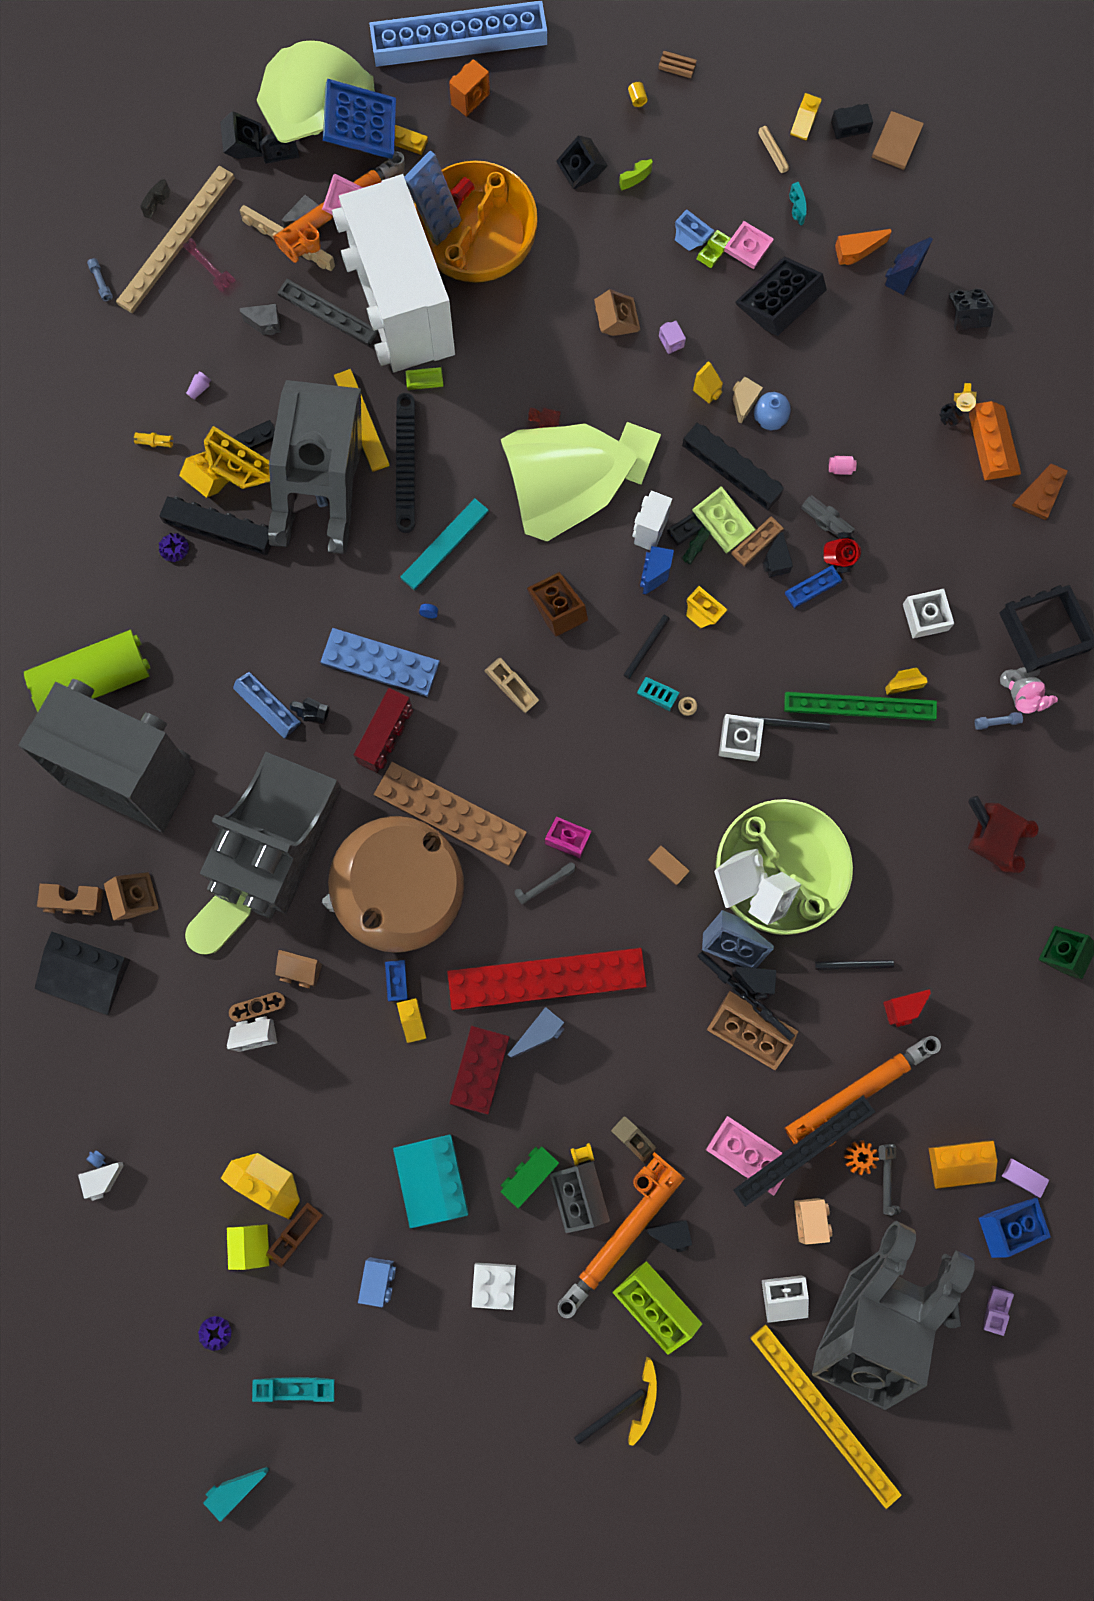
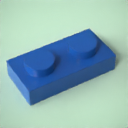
M405 960L385 962L388 1002L408 1000Z

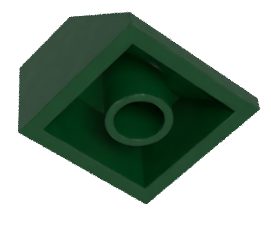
M1054 926L1039 960L1066 975L1083 979L1094 956V940L1089 935Z

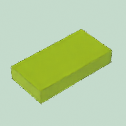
M441 367L405 371L407 390L443 387Z

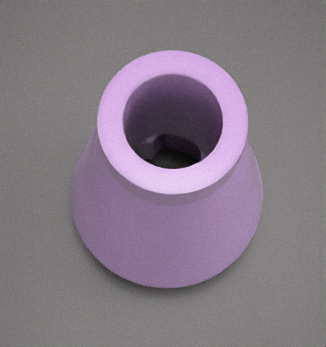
M199 371L198 374L194 375L186 394L195 400L210 386L211 380Z

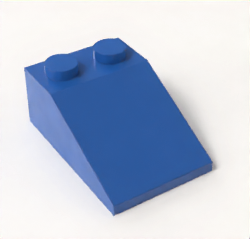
M1038 1198L1029 1199L979 1217L992 1258L1010 1257L1051 1237Z

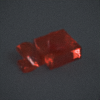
M530 408L528 420L540 422V428L558 427L561 412L543 408V411L540 412L537 409Z

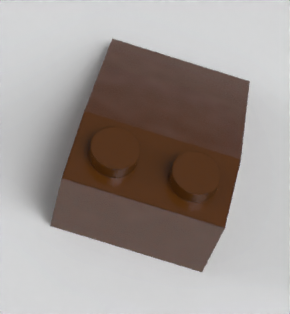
M560 572L527 588L545 623L555 637L588 621L585 604Z

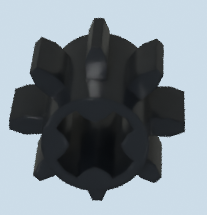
M953 403L944 405L939 414L944 425L949 424L950 426L957 425L963 415L962 411L956 405L954 406Z

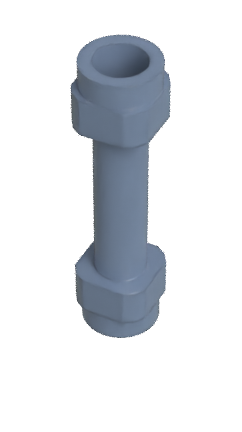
M95 258L88 260V267L100 288L98 291L102 300H111L113 296L109 287L104 282L98 260Z
M1014 712L1009 716L990 719L986 717L975 719L977 730L1011 723V725L1023 723L1021 712Z

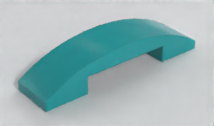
M313 1377L254 1379L252 1402H273L274 1400L334 1402L335 1379Z

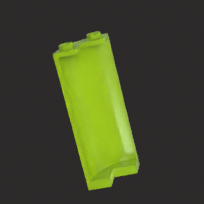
M128 630L24 671L26 685L31 691V698L37 712L40 710L55 682L68 687L72 679L79 680L95 690L91 697L94 699L149 677L148 669L151 668L146 658L143 659L140 654L139 646L141 642L138 635H133L132 631Z

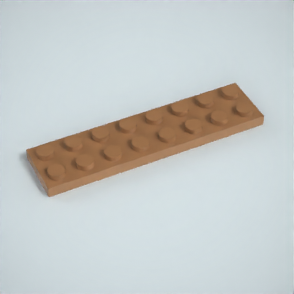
M394 762L390 764L374 793V796L507 866L512 862L527 834L521 828Z

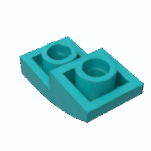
M796 182L791 186L789 197L791 202L794 203L792 216L801 226L804 224L807 208L803 190L799 182Z

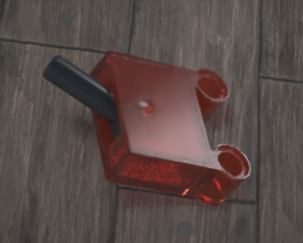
M978 796L971 797L968 803L979 821L968 849L998 865L1000 870L1005 873L1022 872L1025 868V860L1022 856L1013 854L1019 838H1033L1038 834L1039 828L1037 823L1032 820H1026L999 803H985L983 806Z

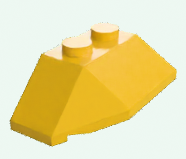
M214 426L211 428L204 440L209 468L241 489L270 481L269 460Z
M259 1153L231 1160L221 1177L234 1190L267 1210L287 1219L291 1218L300 1202L293 1174Z

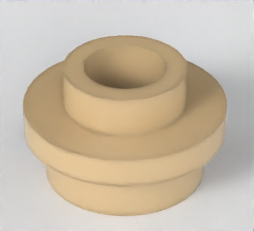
M684 697L679 701L678 709L683 715H693L697 710V702L691 697ZM689 704L691 709H685L684 705Z

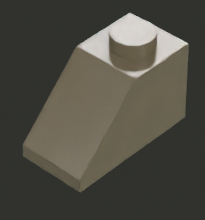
M625 1116L611 1130L642 1162L657 1148Z

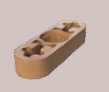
M274 992L233 1005L229 1010V1016L233 1021L241 1022L276 1012L285 1007L286 998L283 994ZM275 996L282 999L278 1007L275 1004L268 1005L270 1009L267 1010V1004L264 999H267V1002L274 1001ZM255 1002L263 1004V1009L259 1013H255L252 1009ZM248 1004V1010L251 1014L250 1016H248L247 1012L242 1013L241 1018H238V1016H234V1013L237 1012V1008H239V1010H246L247 1008L245 1005Z

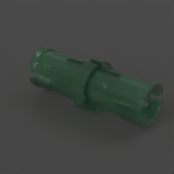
M702 527L695 539L690 541L689 548L681 557L685 563L688 561V564L691 565L697 554L703 550V545L711 535L710 531Z

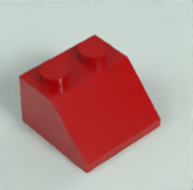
M930 989L883 1002L889 1024H896L897 1027L913 1023L912 1019L918 1018L931 994Z

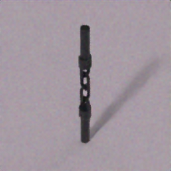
M703 951L698 954L697 957L718 975V978L724 984H729L741 999H745L752 1005L754 1011L766 1022L768 1021L789 1041L795 1037L788 1028L773 1016L774 1014L761 1002L754 1000L741 984L732 980V976L726 970L721 969ZM738 986L745 992L743 996L736 990ZM761 1006L763 1010L760 1012L756 1007Z

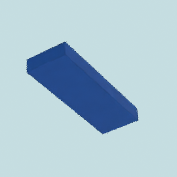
M831 565L785 591V595L795 609L841 583L842 578L835 567Z

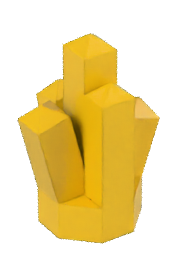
M964 383V391L962 393H954L956 406L961 411H970L975 407L977 392H971V383Z

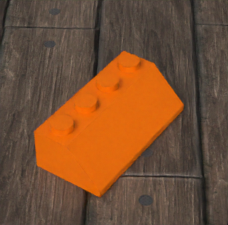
M993 401L977 403L968 414L984 480L1020 475L1021 471L1005 406Z

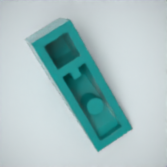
M268 1467L225 1481L218 1488L214 1485L205 1494L208 1498L203 1504L221 1522L269 1472Z

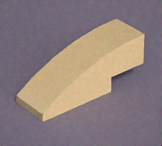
M498 658L484 670L524 713L539 701L502 658Z

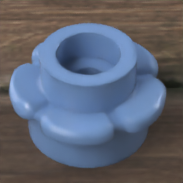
M98 1151L94 1153L89 1152L90 1155L86 1160L99 1169L102 1165L106 1164L103 1161L105 1157Z

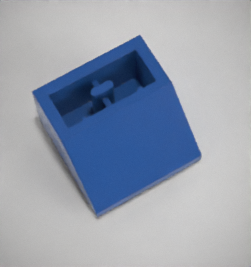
M651 546V551L646 552L640 587H643L642 594H648L668 580L674 550Z

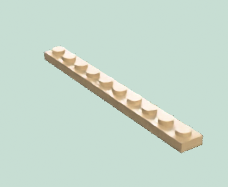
M221 166L217 167L116 302L119 306L133 314L235 179L233 173Z

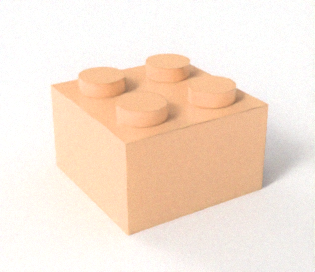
M820 1198L794 1200L799 1242L803 1244L830 1242L832 1227L827 1222V1216L830 1215L828 1203H825V1200Z

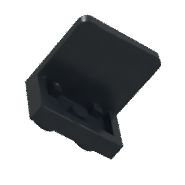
M976 288L970 291L958 290L949 293V299L956 310L955 330L991 327L994 306L984 290Z

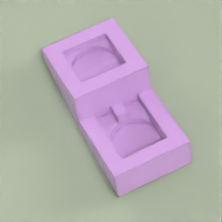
M1010 1159L1002 1177L1016 1186L1022 1187L1041 1198L1049 1182L1047 1178L1013 1159Z
M992 1286L984 1318V1330L1004 1336L1010 1317L1008 1312L1014 1296L1011 1291Z

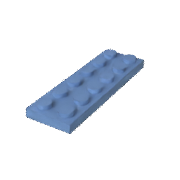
M429 151L410 170L404 179L432 242L438 246L459 225L462 219L436 155Z
M332 628L320 663L428 697L440 661Z

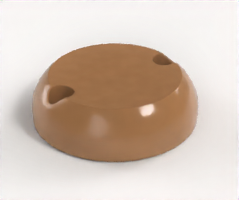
M390 816L379 818L360 826L343 841L336 851L329 870V896L338 920L358 941L371 948L385 952H407L432 943L453 923L463 900L464 875L454 848L439 831L413 818ZM368 916H369V918L367 919V921L364 923V922H363L364 917H368Z

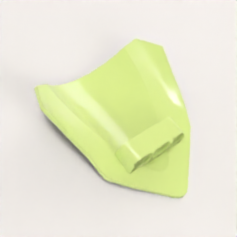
M302 41L291 47L281 49L267 64L257 103L278 141L288 143L310 135H318L323 131L327 78L375 92L373 76L365 71L350 55L333 45L320 41Z
M587 424L522 429L501 439L515 484L524 532L527 535L544 541L551 540L606 507L637 460V453L633 449Z

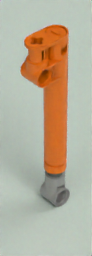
M395 151L392 159L388 158L387 161L376 168V171L370 170L353 183L365 188L381 183L382 180L392 178L393 176L404 174V155L401 152ZM324 202L274 235V241L277 246L294 263L298 262L299 257L303 254H308L309 252L316 253L321 248L317 229L333 219L332 214L322 210Z
M934 1036L922 1038L918 1043L908 1048L904 1055L901 1053L897 1054L893 1059L886 1061L786 1126L784 1129L792 1143L795 1145L860 1096L864 1095L866 1099L903 1074L909 1072L911 1065H917L937 1053L941 1048L939 1039ZM928 1040L931 1041L934 1045L932 1051H929L926 1048V1042Z
M655 1152L652 1154L654 1158L650 1163L644 1166L633 1179L634 1187L644 1195L643 1199L586 1267V1270L580 1274L581 1280L578 1284L574 1283L565 1296L559 1300L558 1312L563 1318H570L575 1314L576 1310L589 1296L587 1294L591 1288L593 1290L596 1289L599 1282L605 1278L684 1181L685 1178ZM642 1176L648 1180L645 1188H640L637 1184L638 1178ZM565 1302H569L573 1306L569 1313H564L561 1310V1306Z

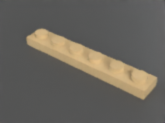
M245 205L240 209L242 221L246 225L254 226L260 233L271 236L273 240L274 235L284 229ZM321 249L316 253L309 252L302 255L305 259L316 262L322 269L326 268L332 271L335 267L333 256Z

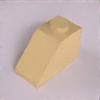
M745 376L741 382L737 381L732 390L734 391L733 402L738 422L741 424L761 396L763 387Z

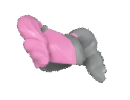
M1025 667L1017 670L1011 669L1004 671L1000 676V684L1011 690L1016 709L1024 714H1030L1036 710L1038 712L1043 711L1058 701V698L1054 695L1044 696L1045 684L1035 677L1039 675L1040 669L1027 673Z

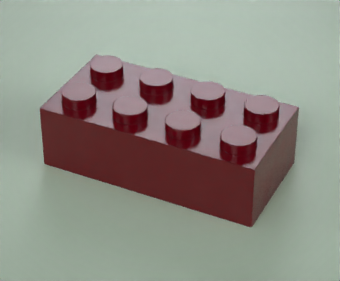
M388 688L353 754L358 764L376 773L380 769H384L388 753H392L395 748L396 742L394 741L396 737L401 736L405 728L403 726L405 720H409L413 713L412 704L408 696Z
M471 1026L449 1104L489 1115L510 1036Z

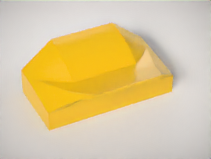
M700 586L686 600L688 605L686 616L700 628L710 624L715 625L727 612V609Z
M918 668L898 671L896 676L885 687L886 694L889 695L923 688L928 682L927 678L921 674Z

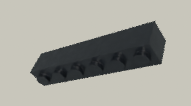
M697 422L683 438L682 446L767 511L782 495L784 487H782L778 480L770 478L765 470L757 468L749 458L741 456L734 447H729L725 444L721 437L712 434L705 425H700Z
M167 496L159 515L165 524L266 556L271 547L268 539V525H257L246 518L241 520L233 514H222L211 507L206 509L196 502H184L180 497L174 496L172 498Z

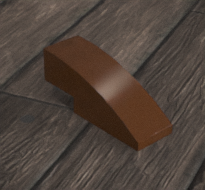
M307 1202L267 1251L266 1256L282 1268L323 1215Z

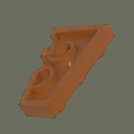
M1050 464L1012 506L1046 520L1068 470Z

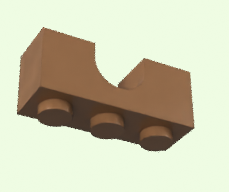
M40 883L37 907L43 909L45 913H55V910H62L63 914L71 915L75 914V911L82 912V915L94 916V913H101L103 889L99 887L79 886L77 896L73 900L67 901L64 897L65 887L57 884Z

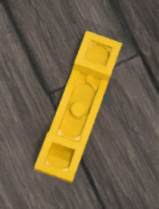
M646 1357L642 1375L643 1381L649 1382L641 1422L632 1420L628 1443L632 1446L645 1432L655 1407L657 1382L654 1365L649 1357Z

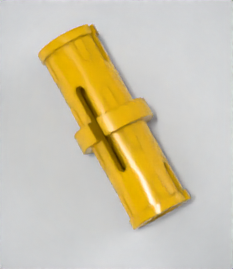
M135 432L134 438H137V440H134L135 444L150 445L151 447L164 446L172 448L173 442L170 441L173 440V436L157 435V433L153 432L151 434Z

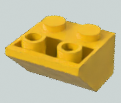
M206 451L186 458L179 475L206 498L218 494L229 482L209 468Z

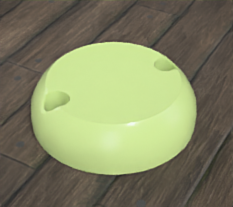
M786 799L763 802L744 811L733 821L723 835L717 852L716 869L737 852L758 849L759 854L763 858V867L768 877L783 872L801 884L786 916L769 925L749 913L751 908L750 902L754 896L730 907L735 915L753 928L778 935L804 933L817 928L830 919L846 899L853 875L851 851L840 828L830 817L816 807ZM752 824H756L759 827V833ZM810 902H813V903L816 904V906H817V908H818V909H817V912H816V910L813 908V906L810 904Z

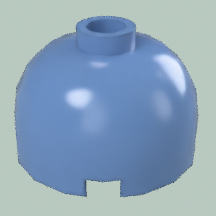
M768 392L762 395L756 402L754 419L764 429L778 430L789 420L791 413L790 402L781 393Z

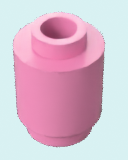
M834 456V458L830 457L829 472H833V474L852 475L853 471H856L857 462L853 459V456Z

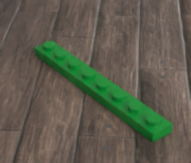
M785 692L784 712L935 721L937 719V701Z

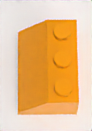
M994 1141L929 1148L935 1189L994 1182L996 1179L997 1156Z

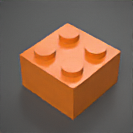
M474 59L470 63L465 64L462 70L457 75H454L449 82L451 105L466 117L490 94L489 71Z

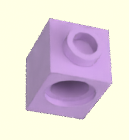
M677 321L667 322L660 327L659 338L668 354L684 348L686 338Z

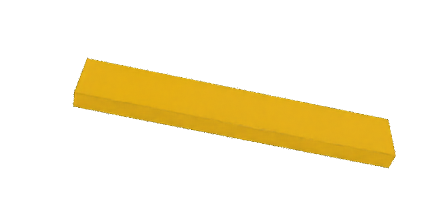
M351 369L334 375L338 386L358 388ZM361 395L362 447L371 470L374 472L390 465Z

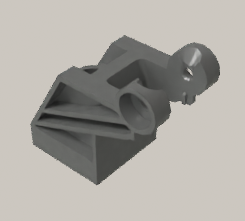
M286 380L281 392L269 461L272 503L268 530L270 546H289L292 524L296 513H294V494L299 493L324 496L329 499L330 520L327 535L330 537L328 552L346 553L351 522L353 479L362 454L361 388Z
M898 1221L893 1222L886 1230L879 1251L849 1273L817 1349L812 1371L813 1376L883 1410L890 1408L927 1386L935 1332L956 1305L960 1303L961 1293L968 1287L973 1277L975 1266L973 1258L955 1250L952 1258H944L942 1260L937 1279L925 1287L917 1286L899 1277L900 1274H904L907 1260L914 1249L916 1231Z

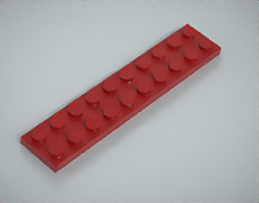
M641 948L447 971L452 1010L646 987Z

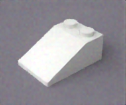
M758 849L737 852L714 871L726 908L756 895L759 891V883L764 878H769L767 873H765L763 858L759 854Z
M267 1016L256 1018V1022L248 1024V1021L236 1023V1026L230 1029L227 1048L241 1052L276 1044L277 1038L273 1020L267 1019Z

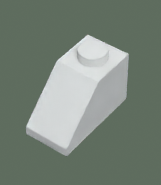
M123 1162L79 1174L84 1199L91 1198L94 1201L104 1198L103 1194L111 1190L124 1167Z

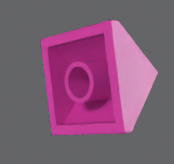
M556 817L546 835L545 844L581 858L592 831Z

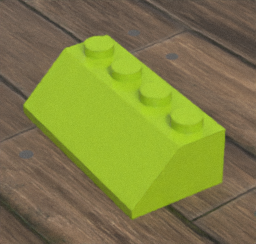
M647 1261L634 1270L612 1292L667 1355L689 1341L702 1325L701 1321Z

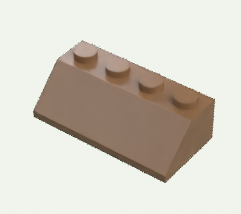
M731 991L723 1000L707 1028V1031L773 1070L777 1069L787 1055L799 1032L780 1021L795 1035L789 1041L768 1021L766 1022L754 1011L752 1005Z

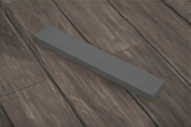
M289 279L285 280L277 292L278 296L368 347L378 334V330L373 331L371 325Z

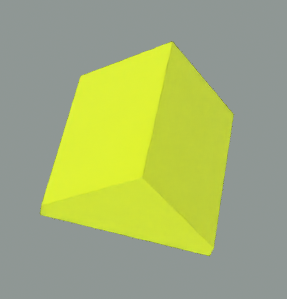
M268 1224L227 1228L228 1270H246L270 1266L269 1258L266 1256L269 1250Z

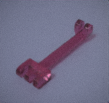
M192 238L188 240V244H183V247L216 278L213 284L220 292L224 291L221 284L226 288L230 286L227 279L231 283L235 282V279L227 271L221 274L196 249V243Z

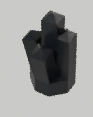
M309 697L303 700V703L292 701L289 705L290 710L295 711L298 717H302L303 721L325 724L328 718L329 706Z

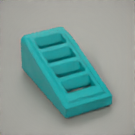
M647 677L637 691L638 695L669 712L680 693ZM648 684L652 685L648 693L644 692ZM654 688H657L658 690L655 695H651ZM661 691L665 692V693L663 694L662 698L659 699L658 696H659L660 692H661ZM667 695H670L671 697L669 701H664Z

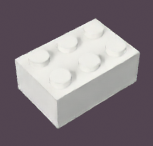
M654 491L650 492L649 497H644L641 512H638L634 522L635 526L632 537H635V545L650 551L651 546L657 547L668 520L672 498Z

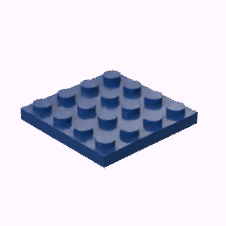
M327 78L323 141L392 159L395 141L396 98Z

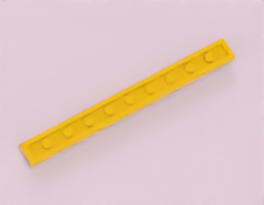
M764 1325L752 1335L750 1339L885 1509H887L902 1496L767 1325Z

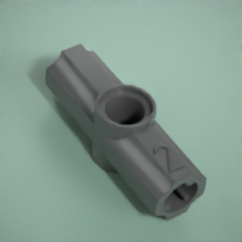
M813 495L809 496L801 507L803 511L815 519L816 524L822 530H829L836 537H838V533H853L855 530L840 517L839 512L835 508L825 506Z

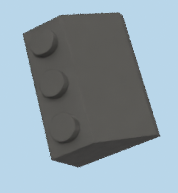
M594 1162L550 1173L566 1233L593 1228L610 1222Z

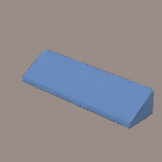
M250 672L235 681L233 689L283 738L288 737L301 724Z

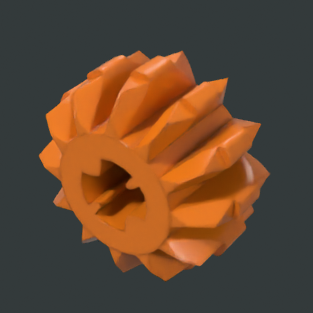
M860 1140L859 1146L856 1142H852L853 1149L850 1147L846 1148L850 1155H844V1158L850 1159V1161L846 1162L845 1165L847 1167L853 1165L851 1168L852 1173H855L858 1169V1175H863L864 1171L870 1174L869 1166L876 1169L877 1166L872 1162L879 1161V1158L873 1157L877 1150H870L872 1147L871 1143L865 1146V1142ZM859 1153L865 1155V1159L863 1158L864 1162L858 1161Z

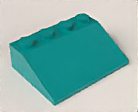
M452 1134L393 1148L410 1228L469 1215Z

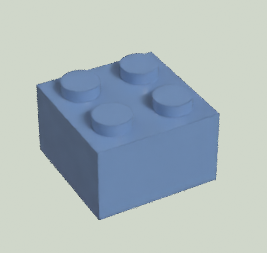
M372 1257L365 1261L358 1303L383 1307L386 1302L388 1303L391 1300L393 1288L389 1287L390 1281L395 1278L396 1267L393 1266L394 1261Z

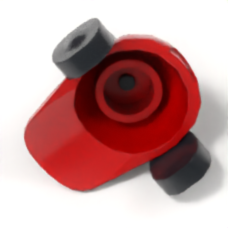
M851 532L838 533V538L842 539L830 541L824 545V561L828 564L842 566L837 567V572L847 573L851 572L853 565L860 559L861 547L853 539Z

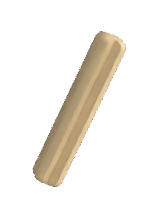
M761 127L758 133L781 173L787 172L789 165L768 127Z

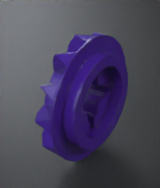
M169 533V535L163 536V539L159 542L160 555L170 562L182 560L189 550L187 540L179 533ZM172 541L175 543V545H178L175 547V553L171 550V548H168L171 547Z
M218 1316L206 1319L201 1324L198 1332L199 1342L202 1343L204 1348L212 1351L224 1348L231 1339L232 1331L230 1324L224 1318ZM220 1326L217 1333L220 1338L215 1337L210 1341L211 1333L209 1330H215Z

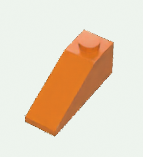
M891 229L838 236L835 247L839 265L856 263L887 243L892 232Z

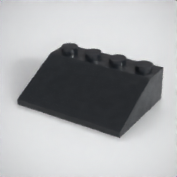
M784 256L735 303L764 330L778 336L827 291L823 273Z
M51 931L43 951L35 989L108 1015L130 959Z

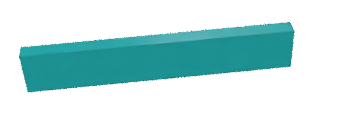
M474 498L400 577L401 580L415 591L485 517L489 510Z

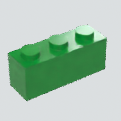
M542 1146L539 1149L535 1147L528 1154L530 1159L527 1163L521 1162L514 1170L517 1174L512 1179L508 1177L500 1185L503 1188L500 1192L517 1208L527 1200L559 1164Z

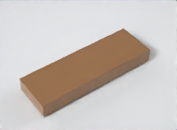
M771 516L733 550L731 554L745 567L779 533L783 532L784 528Z

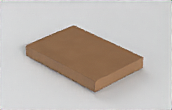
M891 111L871 158L904 170L924 123Z

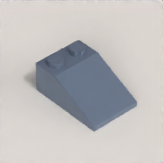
M724 910L718 914L703 932V951L742 967L757 968L774 949L770 942L740 917Z
M545 1007L508 1053V1056L512 1059L551 1041L554 1037L558 1039L565 1029L562 1027L564 1022Z

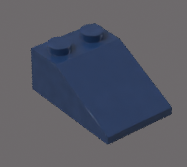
M929 237L907 247L902 254L899 253L894 261L896 265L894 268L890 267L885 275L887 278L885 286L904 295L921 268L933 238Z

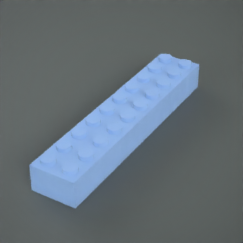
M542 1L369 22L376 67L547 45V27Z

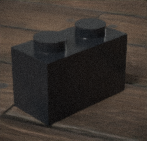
M857 104L853 107L834 110L831 123L836 139L870 133L873 119L868 104Z

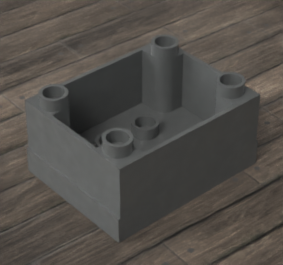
M72 679L68 687L55 682L18 746L62 786L164 833L177 805L195 774V771L188 763L191 756L178 749L169 736L163 732L167 723L162 719L145 712L140 721L91 698L95 690L79 680Z

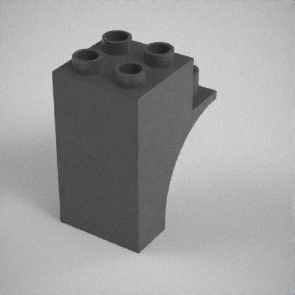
M265 752L252 781L237 804L224 816L214 815L212 823L220 830L200 872L203 877L210 881L206 890L232 904H237L240 895L246 897L243 903L244 906L270 919L273 918L276 910L287 914L340 793L341 786L338 781Z

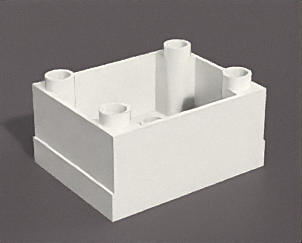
M401 174L382 180L381 183L339 195L341 207L333 209L332 214L338 232L346 231L350 247L341 250L347 272L357 270L369 307L366 309L373 331L378 330L382 342L375 344L374 347L380 365L390 364L394 373L432 360L437 361L455 355L449 298L404 175Z

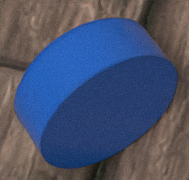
M422 604L419 614L425 618L433 619L438 615V608L432 604Z

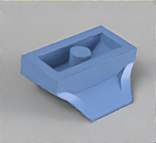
M687 209L675 221V241L688 251L697 246H702L714 233L712 228Z

